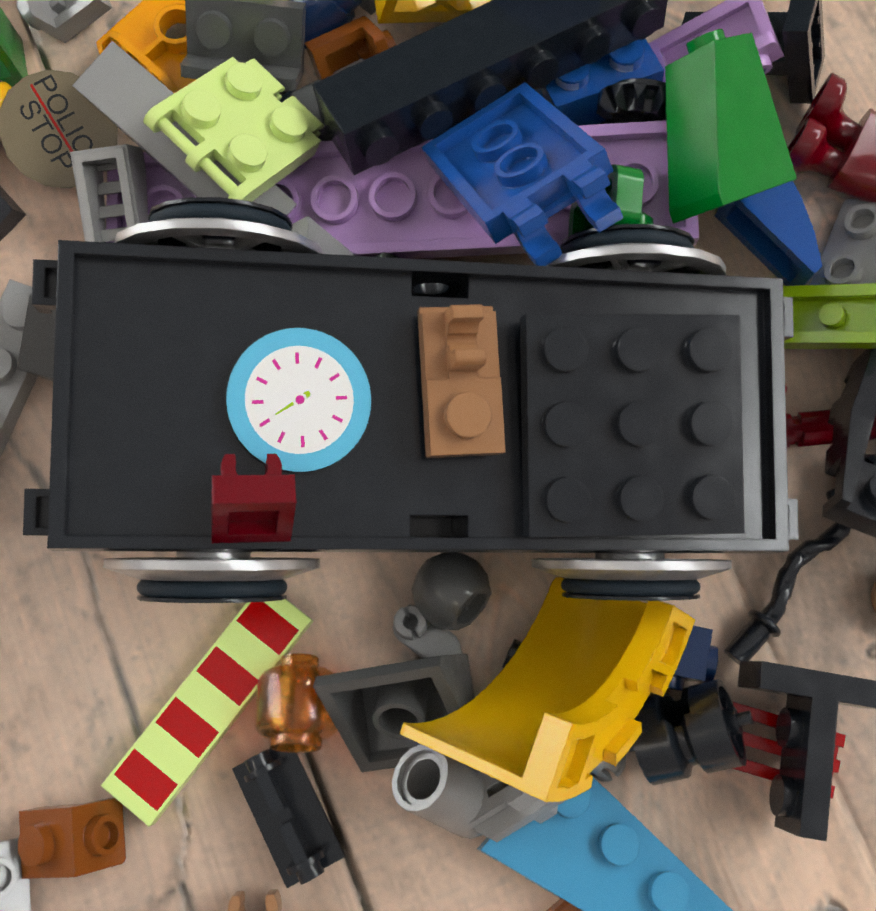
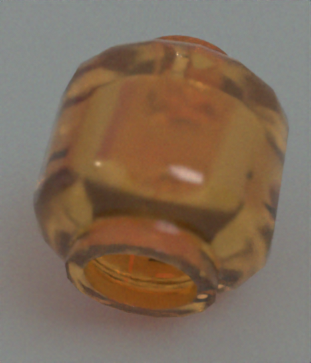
M284 655L281 657V665L265 670L258 679L255 728L262 737L270 740V748L272 750L288 753L319 751L322 749L323 741L331 738L338 731L313 688L315 677L335 674V672L319 666V658L315 655Z

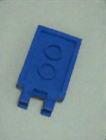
M526 82L421 147L434 171L496 244L509 235L514 234L534 265L547 266L562 254L558 243L550 236L544 225L549 223L548 218L575 201L586 219L599 233L623 219L620 207L611 200L604 189L611 185L607 175L613 172L605 148Z

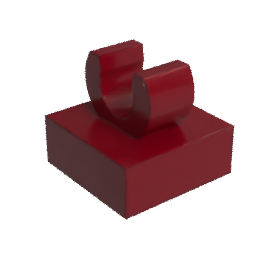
M225 454L221 462L220 475H212V544L291 541L297 503L295 474L282 475V463L278 455L267 454L265 475H238L235 454Z

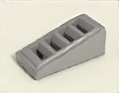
M123 144L70 152L85 241H115L118 232L136 224L148 222L146 168L143 150L140 147ZM118 170V181L104 182L103 172ZM122 193L123 204L105 206L104 195ZM125 216L127 227L106 230L105 218Z

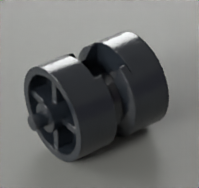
M720 679L684 688L679 700H675L667 692L663 697L659 695L648 696L635 718L636 721L641 722L642 733L627 753L635 751L639 765L646 779L652 785L689 778L693 766L699 765L708 774L746 765V749L742 726L754 724L750 710L737 712L724 683Z

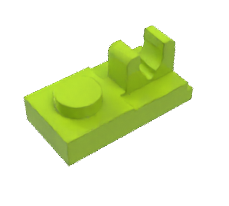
M876 283L783 286V297H793L794 337L784 340V349H876Z

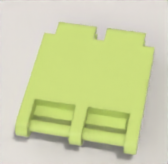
M234 57L153 106L143 120L144 124L154 133L162 131L187 155L185 159L186 164L195 172L203 170L229 195V199L251 202L315 155L321 142L318 138L321 133L318 130L324 127V124L294 96L281 103L280 99L282 96L279 93L283 92L285 87L256 59L253 58L243 63L238 62ZM176 121L199 144L195 146L172 123ZM217 160L241 184L237 186L213 161Z

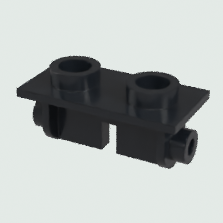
M290 738L232 768L286 888L298 882L302 885L321 875L324 872V868L345 857Z

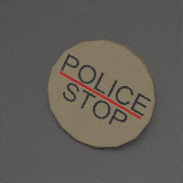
M44 70L27 75L8 90L0 107V140L7 157L25 176L45 186L60 188L76 187L70 152L117 145L118 127L72 86L79 76L71 72Z

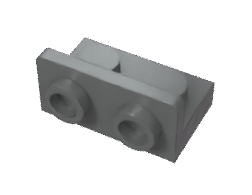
M185 0L187 55L180 63L181 77L198 79L232 57L238 62L243 63L254 58L285 87V90L279 93L280 95H284L288 91H296L304 73L306 3L288 0Z

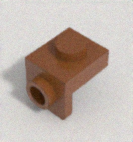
M365 15L304 43L319 80L333 75L335 71L361 58L364 60L396 46L391 33L387 29L381 31Z
M107 798L83 804L37 807L19 811L20 835L18 838V853L21 859L22 879L78 877L123 864L126 860L123 804L116 798Z

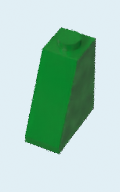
M723 29L708 32L686 44L689 54L665 66L669 213L673 224L797 179L752 32L727 38Z

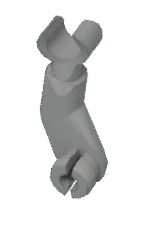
M416 605L401 607L396 612L393 620L394 635L421 658L463 654L457 637L449 630H440L428 623Z

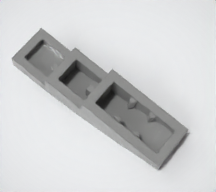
M112 41L72 86L194 196L228 198L229 195L203 170L195 172L186 164L185 159L187 155L162 131L154 133L144 124L143 120L147 112L174 93ZM176 121L172 123L195 146L199 144ZM217 160L213 161L237 186L241 184ZM276 185L252 201L273 207L286 215H289L297 205Z

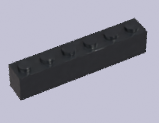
M492 0L312 84L324 129L353 175H356L375 165L384 164L394 156L427 140L438 137L524 82L533 89L542 88L552 80L586 64L595 63L603 56L623 46L649 37L655 31L664 27L668 0Z

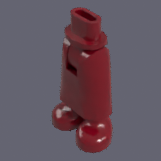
M831 73L811 102L796 129V135L787 147L795 173L815 171L829 177L827 188L861 201L876 202V111L870 108L859 123L850 119L843 110L847 94V83L844 78Z

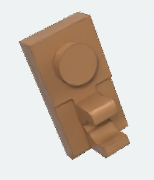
M482 304L420 307L417 313L426 458L487 456L506 453L496 311H493V306H483Z

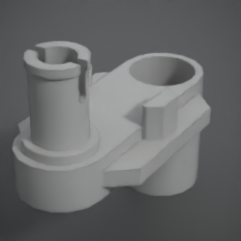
M421 744L412 747L401 757L395 767L392 778L393 796L398 805L406 811L461 838L468 839L484 835L495 842H499L533 820L541 824L557 814L558 805L566 801L544 802ZM626 755L616 766L602 761L590 772L591 775L600 781H611L610 773L604 770V768L609 769L616 776L621 775L626 766Z

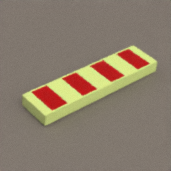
M287 599L247 602L101 786L147 826L154 825L314 620Z

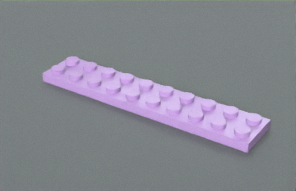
M667 120L579 126L605 148L611 165L616 164L642 170L644 175L642 212L654 219L653 224L675 227L689 232L694 239L693 245H696L699 240L698 215L673 224L669 213ZM427 140L394 156L384 164L375 165L356 175H353L333 141H321L312 158L275 184L297 204L288 215L292 224L309 216L349 249L354 256L374 257L380 253H390L399 258L416 259L526 253L514 234L509 235L496 244L431 167L421 148L431 140ZM143 152L146 168L148 215L152 207L165 201L196 197L146 152ZM118 170L107 171V182L119 180ZM122 193L108 194L106 206L123 204ZM571 205L548 218L549 223L544 225L559 247L562 240L568 237ZM125 216L106 218V230L127 227Z

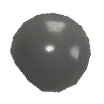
M443 552L427 559L418 570L412 586L416 607L428 623L440 630H460L470 625L484 610L492 594L488 574L481 564L470 556L458 552Z

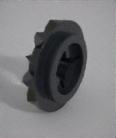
M631 78L606 86L599 92L596 113L605 119L607 124L667 120L666 83L653 79Z

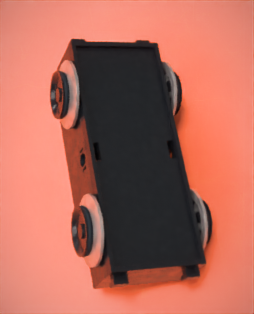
M189 197L165 201L152 207L148 215L149 222L139 223L118 232L114 243L58 240V260L33 259L32 305L39 313L51 314L52 310H56L49 489H24L23 535L48 536L47 549L52 551L176 552V557L104 558L103 568L141 580L137 584V591L141 594L137 596L139 601L164 603H244L287 599V595H284L287 590V583L283 579L320 568V559L251 557V552L595 553V558L532 559V567L565 578L561 583V587L565 591L562 592V596L567 598L627 601L692 600L700 598V594L696 593L700 591L701 586L696 579L732 569V560L664 558V553H780L789 551V540H799L798 499L788 498L784 340L794 337L793 297H783V279L725 276L726 266L721 257L695 249L693 246L694 239L691 234L681 229L655 224L612 225L600 233L595 228L584 230L562 240L560 246L562 254L547 266L323 254L318 243L299 233L292 232L293 224L289 216L273 207L251 201L221 197ZM482 304L483 306H493V311H496L506 453L487 456L426 458L417 311L420 307H449L450 305ZM526 313L740 315L745 533L539 538L523 536L520 318ZM307 328L336 338L347 346L360 361L370 385L371 411L368 424L361 439L346 456L325 468L308 472L282 470V475L295 474L297 503L291 541L212 544V475H220L221 462L225 454H235L238 475H265L266 463L253 456L239 441L229 420L226 393L229 378L236 362L250 345L265 335L278 330Z

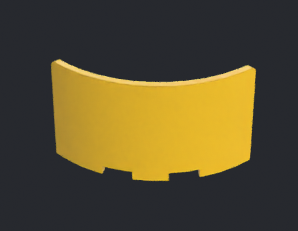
M556 577L550 585L547 596L529 632L515 654L495 679L474 699L460 709L429 722H403L399 734L544 802H560L574 798L592 787L593 776L589 774L602 761L616 766L641 735V722L636 721L635 718L642 709L650 692L662 697L664 696L685 650L695 619L676 606L661 601H647V603L641 601L563 597L562 592L565 591L562 589L561 583L565 578Z

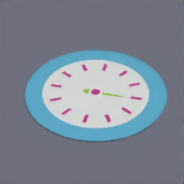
M289 328L265 335L244 351L231 372L227 386L226 405L229 420L236 436L253 456L266 463L267 454H277L282 463V470L308 472L334 464L346 456L359 442L370 416L371 391L367 375L360 361L342 342L317 330Z

